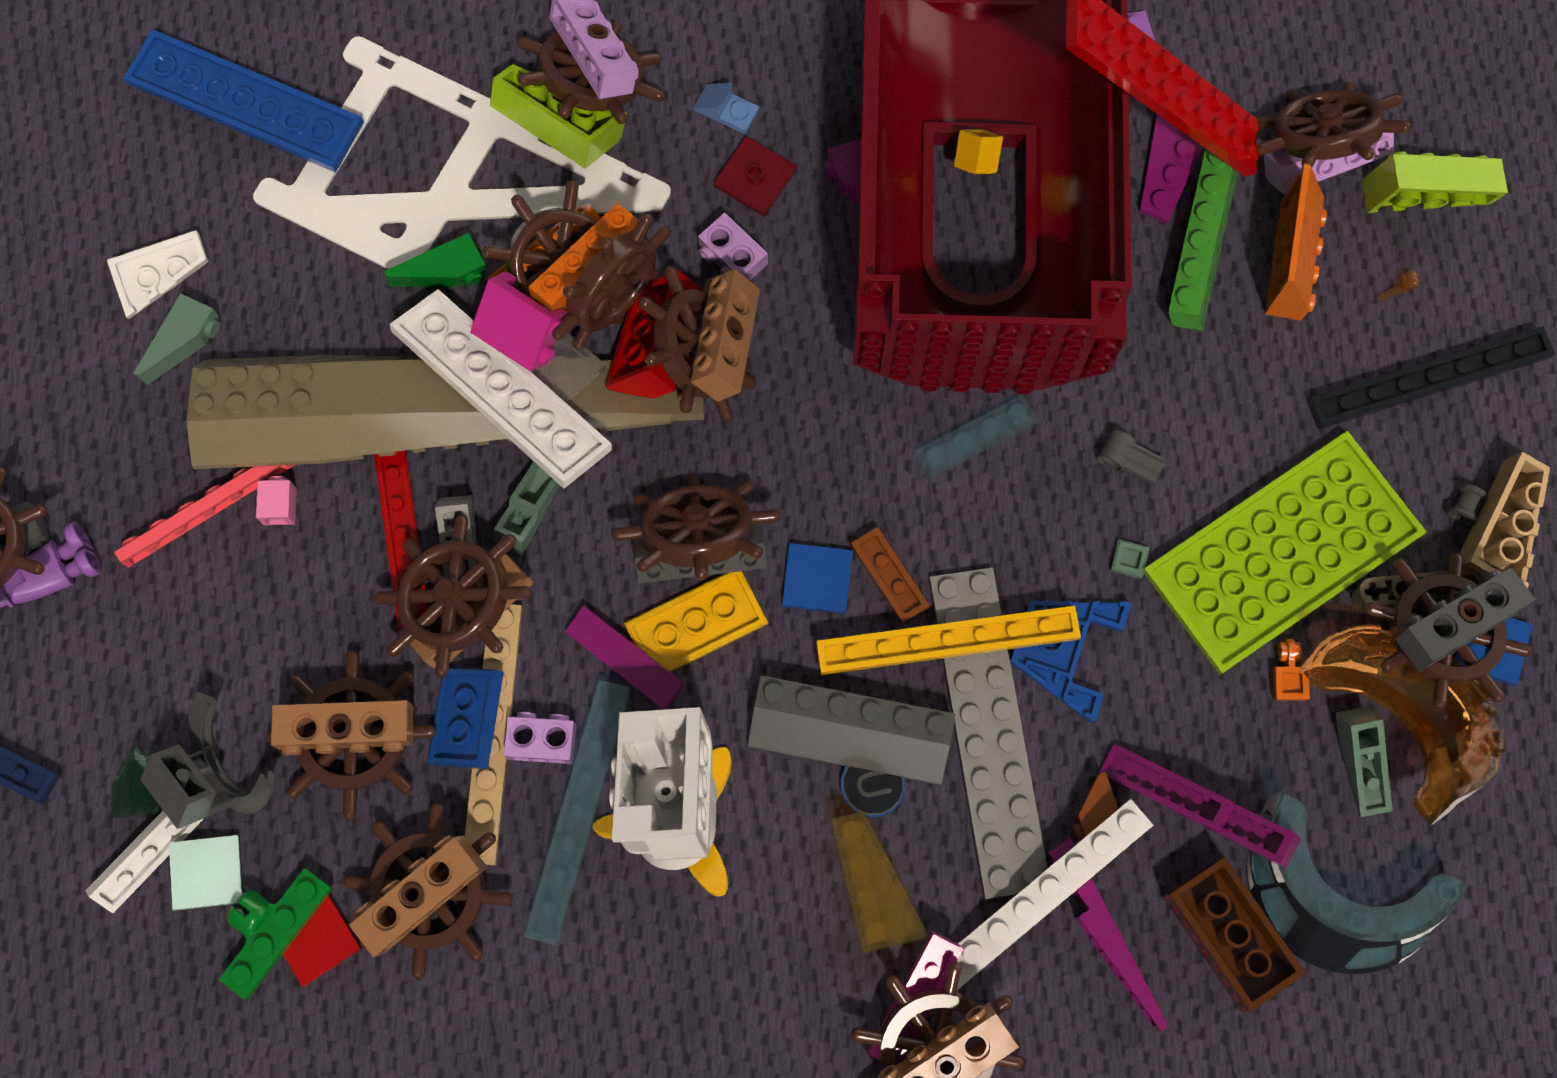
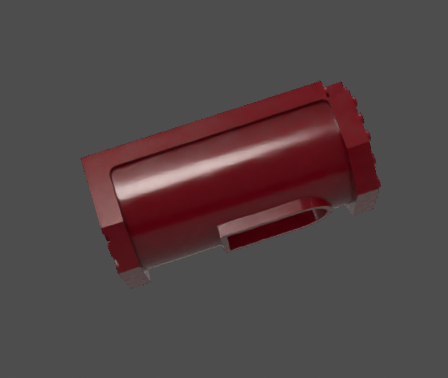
M864 0L858 284L853 336V365L908 386H920L922 391L932 392L937 391L939 387H951L952 391L960 393L968 392L970 388H983L985 393H999L1002 389H1014V392L1017 394H1030L1033 390L1065 385L1069 382L1103 375L1111 371L1127 339L1126 300L1132 289L1129 93L1066 49L1067 0ZM1102 0L1128 20V0ZM983 129L1003 136L1002 147L1022 148V271L1018 278L1007 288L988 295L968 294L951 286L938 272L933 258L934 145L957 146L960 130Z

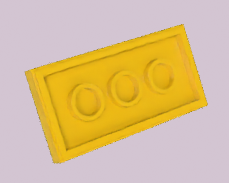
M739 571L725 573L625 622L624 625L635 645L672 672L767 625L768 621L743 572Z

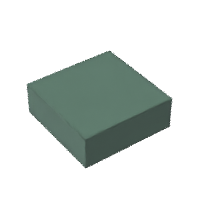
M1118 539L1110 571L1142 579L1150 547Z

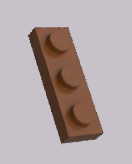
M878 526L851 542L850 546L902 625L930 608L929 603Z

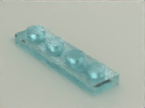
M1021 395L915 450L913 455L927 479L931 480L1038 424L1039 420L1024 395Z

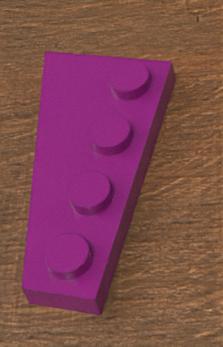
M1156 114L1139 212L1167 224L1203 146L1158 114Z

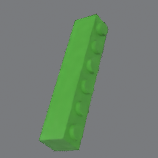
M1205 149L1169 307V316L1173 326L1203 330L1238 176L1237 170L1207 149Z

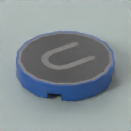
M845 766L840 779L841 794L846 805L855 813L867 818L882 817L893 812L902 802L906 790L905 777L851 766Z

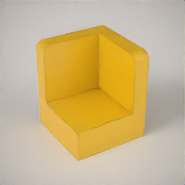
M983 129L960 130L954 166L973 174L996 173L1003 136Z

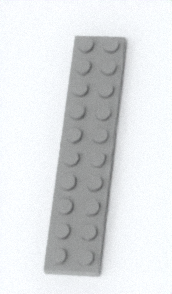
M993 567L929 577L937 624L1002 616ZM1008 650L943 658L952 713L956 714L954 726L984 900L1017 895L1048 868Z

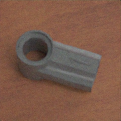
M1111 430L1097 456V460L1101 464L1106 462L1114 466L1115 471L1124 470L1153 485L1166 459L1137 445L1136 440L1129 434L1120 430Z

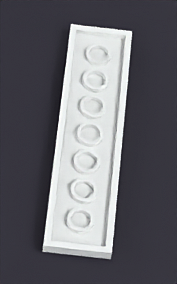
M439 289L390 323V329L394 335L562 488H566L612 451V444L532 372L471 334L470 331L474 321Z

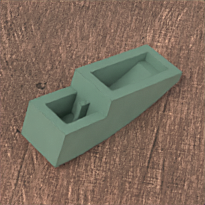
M534 461L509 498V507L494 528L493 543L497 544L506 535L512 534L516 537V544L510 551L521 556L532 540L560 486Z

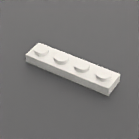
M162 811L85 890L88 897L111 913H114L169 856V842L183 841L203 819L177 829L165 812Z

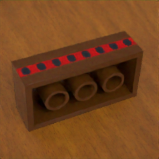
M1226 857L1214 861L1162 896L1241 1012L1253 1011L1306 974Z

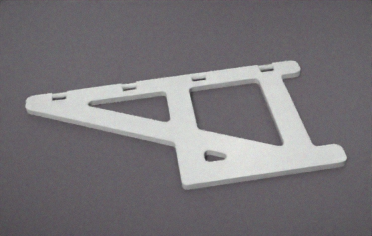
M358 36L350 40L343 52V57L347 63L361 69L363 74L343 104L342 109L361 116L364 124L339 168L389 88L396 86L469 122L467 130L431 189L427 192L328 196L325 193L336 173L308 161L294 184L285 185L273 178H265L255 190L253 199L259 206L386 269H390L429 251L448 221L521 218L511 204V198L514 195L522 196L534 214L546 209L563 208L566 186L481 190L469 188L471 180L498 138H504L583 176L585 182L582 185H578L576 209L582 204L593 206L598 214H606L619 203L630 213L658 212L664 208L668 201L671 189L668 184L646 173L643 174L606 154H603L585 169L553 147L538 141V137L490 106V98ZM380 55L395 62L391 70L377 63ZM460 94L476 101L472 108L457 102ZM623 172L639 180L635 187L620 180ZM387 223H404L407 226L403 235L397 239L380 230L381 226Z

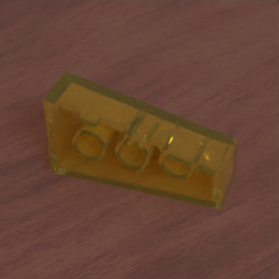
M860 812L831 819L830 824L861 954L927 939L929 935L865 813Z

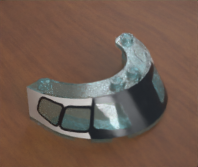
M1281 791L1267 798L1260 816L1296 833L1301 838L1287 868L1285 869L1250 850L1247 853L1249 891L1292 954L1310 965L1335 973H1373L1395 966L1409 958L1429 939L1455 909L1469 886L1452 876L1443 874L1431 878L1427 885L1417 894L1396 905L1373 907L1346 899L1334 891L1322 879L1314 867L1306 840L1308 815L1305 806L1297 799Z

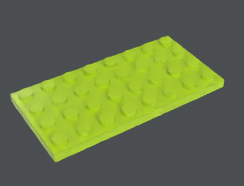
M1346 431L1145 567L1143 571L1220 676L1427 532L1351 434Z

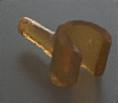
M1410 271L1399 276L1400 285L1377 295L1379 302L1400 293H1408L1409 289H1411V292H1414L1419 284L1417 273Z

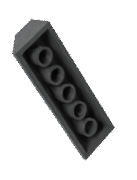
M761 675L753 711L748 748L844 767L851 766L941 786L956 714Z

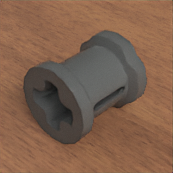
M1463 484L1458 491L1460 496L1455 506L1449 509L1448 516L1466 526H1473L1477 521L1476 514L1481 503L1487 500L1488 494L1477 486Z

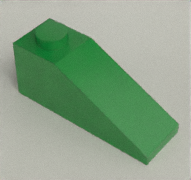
M469 233L384 271L389 287H460L464 284L472 286L479 283L483 279V275L487 274L486 265Z

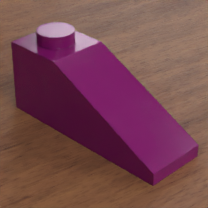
M861 139L829 148L827 161L824 162L827 178L829 180L834 178L837 188L858 207L860 196Z

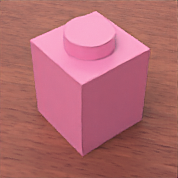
M271 476L268 478V481H258L256 518L263 525L295 524L297 487L288 478L282 476Z

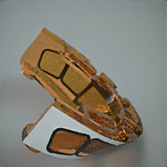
M1359 625L1325 637L1300 670L1313 686L1323 691L1356 693L1379 703L1393 713L1407 727L1421 750L1425 768L1422 785L1414 794L1413 803L1418 813L1430 826L1478 791L1496 775L1501 767V754L1505 751L1504 730L1498 728L1494 716L1498 713L1496 707L1477 680L1463 685H1449L1447 704L1443 709H1437L1433 706L1435 682L1422 677L1406 663L1388 673L1381 670L1380 663L1398 652L1394 645L1391 631L1381 630L1380 625ZM1452 657L1451 666L1464 667L1459 661Z

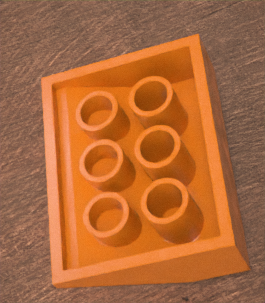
M1308 164L1302 166L1280 203L1265 314L1300 321L1303 320L1308 312L1313 311L1316 295L1312 294V285L1317 282L1320 267L1315 265L1316 256L1320 255L1323 246V237H1319L1320 227L1323 228L1327 217V209H1323L1324 195L1311 165Z

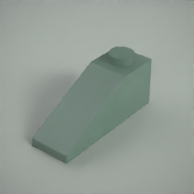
M180 293L133 374L142 383L150 384L205 346L209 338H214L220 330L221 324L219 321L221 318L213 308Z
M1368 706L1337 712L1339 744L1359 816L1362 818L1393 811L1383 719Z

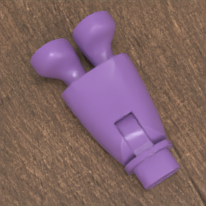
M73 521L65 525L64 536L66 541L61 546H58L56 542L51 540L26 557L42 563L45 567L44 572L41 575H35L17 569L11 579L0 588V608L6 605L12 608L17 604L30 602L74 585V577L84 574L88 577H94L101 573V565L97 556L91 551L93 547L90 540L77 522ZM74 557V560L67 564V560Z

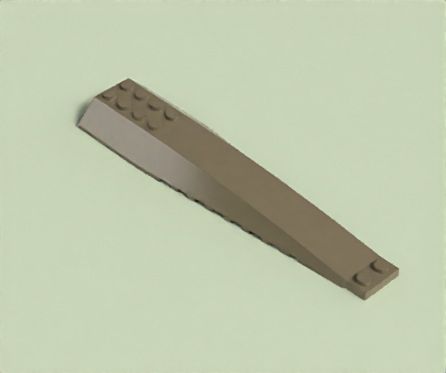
M328 354L202 360L192 368L186 423L193 469L323 464L364 459V455L379 454V457L393 456L397 451L412 450L413 453L426 452V448L444 446L445 449L458 448L457 445L467 443H476L477 446L489 445V441L508 439V442H512L420 357ZM552 359L547 366L543 365L532 371L537 378L593 428H600L601 432L670 424L673 421L704 420L703 398L694 397L692 410L689 413L681 412L679 405L683 390L678 386L675 391L654 399L608 390L605 385L613 360Z

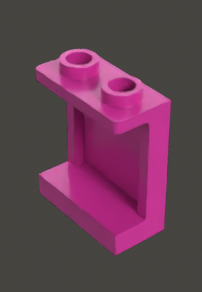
M506 271L488 279L470 333L532 372L543 365L547 366L554 358L556 351L553 348L557 340L552 337V331L565 319L567 311L563 308L550 311L513 287L516 277Z

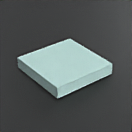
M238 835L169 842L173 911L238 903L236 900L242 895Z

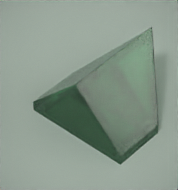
M135 746L112 784L111 819L158 816L163 811L141 781L149 758Z

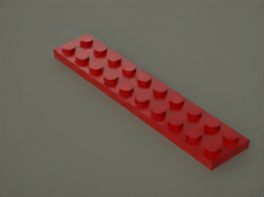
M1067 0V50L1245 177L1257 174L1259 154L1256 147V133L1259 130V126L1255 116L1230 99L1221 90L1209 83L1102 0Z

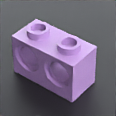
M725 212L698 236L700 248L698 251L709 264L715 262L721 268V275L736 269L750 281L768 265V253ZM718 239H724L728 242L724 246L713 244ZM740 259L749 262L745 267H738L734 263Z
M518 712L517 717L507 718L504 757L507 760L573 764L577 725L574 721H569V716L550 714L549 719H537V714ZM523 729H531L533 732L531 741L527 744H518V733ZM555 731H563L566 734V739L560 746H551L549 744V738Z

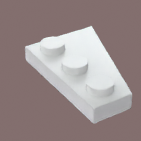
M196 230L107 260L126 318L128 319L209 262L200 234Z

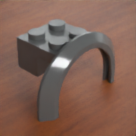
M197 692L194 697L188 720L189 737L193 753L187 755L180 744L151 754L141 777L142 783L177 829L228 808L243 814L256 813L266 806L274 789V774L271 770L267 772L266 777L263 774L259 775L251 792L238 788L227 777L216 757L211 736L212 719L218 702L215 698Z

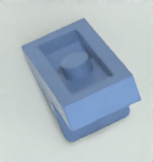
M718 83L705 86L693 110L746 135L760 111V106L734 95L732 83Z

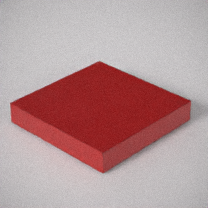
M329 894L283 955L301 986L305 987L360 951L362 947Z

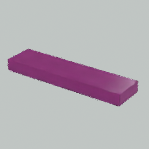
M587 606L581 608L565 630L568 635L664 710L667 709L685 684Z

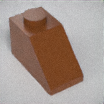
M1106 772L1099 773L1094 777L1074 817L1076 824L1071 827L1076 843L1080 842L1118 810Z

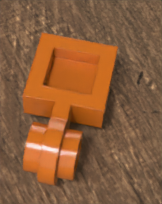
M1285 639L1284 642L1278 643V660L1285 661L1286 667L1273 668L1274 700H1310L1309 667H1295V662H1300L1302 650L1300 642H1294V639Z

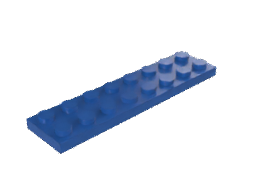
M153 29L123 77L126 84L335 173L364 124L362 117Z

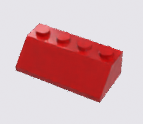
M677 269L684 290L695 289L703 292L702 289ZM665 275L649 281L641 295L628 309L605 385L610 391L654 399L675 391L677 387L664 370L662 364L648 366L645 363L646 355L656 351L653 333L655 319L639 307V300L642 297H648L661 306L665 300L673 296ZM692 310L694 316L696 317L697 312ZM679 313L677 320L684 324Z

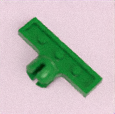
M304 868L282 898L275 904H272L255 891H247L242 894L236 901L250 911L249 914L239 907L236 909L232 906L227 914V922L245 936L246 943L219 978V981L244 1000H249L333 888L309 869Z

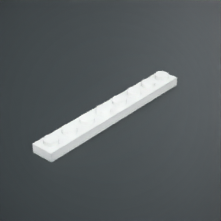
M1131 799L958 943L964 950L957 961L961 965L957 990L1154 826Z

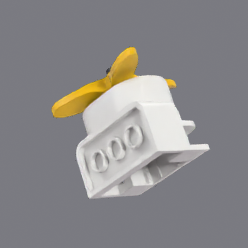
M700 707L619 712L617 756L612 757L611 761L612 775L615 777V788H611L609 794L610 806L614 811L613 814L598 819L592 828L597 835L612 839L613 843L621 842L626 851L632 854H642L650 864L658 868L680 870L688 867L693 877L708 893L714 896H724L728 889V877L721 856L713 841L716 831V801L729 778L732 759L726 747L712 750L711 733Z

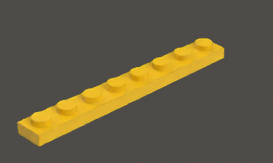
M1068 606L818 640L816 645L821 675L1074 641L1079 640L1081 634L1076 607Z

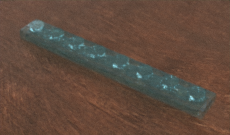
M603 680L598 681L524 934L525 938L558 946L617 742L619 712L626 711L631 688Z

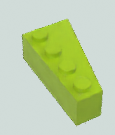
M512 64L493 78L490 106L585 169L616 145L622 138L625 123L618 124L610 111H588L575 107L568 118L560 117L558 110L563 102L553 96L543 83L530 86H520L518 84V76L531 73L528 70Z
M1395 152L1390 154L1384 162L1362 179L1367 213L1378 212L1381 206H1392V211H1403L1407 207L1423 204V209L1439 208L1449 202L1451 207L1493 204L1508 193L1502 159L1488 158L1486 155L1461 157L1460 154L1434 156L1433 153L1409 155L1406 152Z

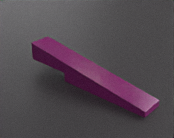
M1116 744L1113 745L1099 772H1106L1107 777L1285 869L1301 840L1296 833L1238 806L1231 800Z
M1071 837L1045 855L1051 864L1055 863L1075 846ZM1090 878L1073 893L1085 910L1074 919L1155 1031L1162 1032L1169 1026L1092 878Z

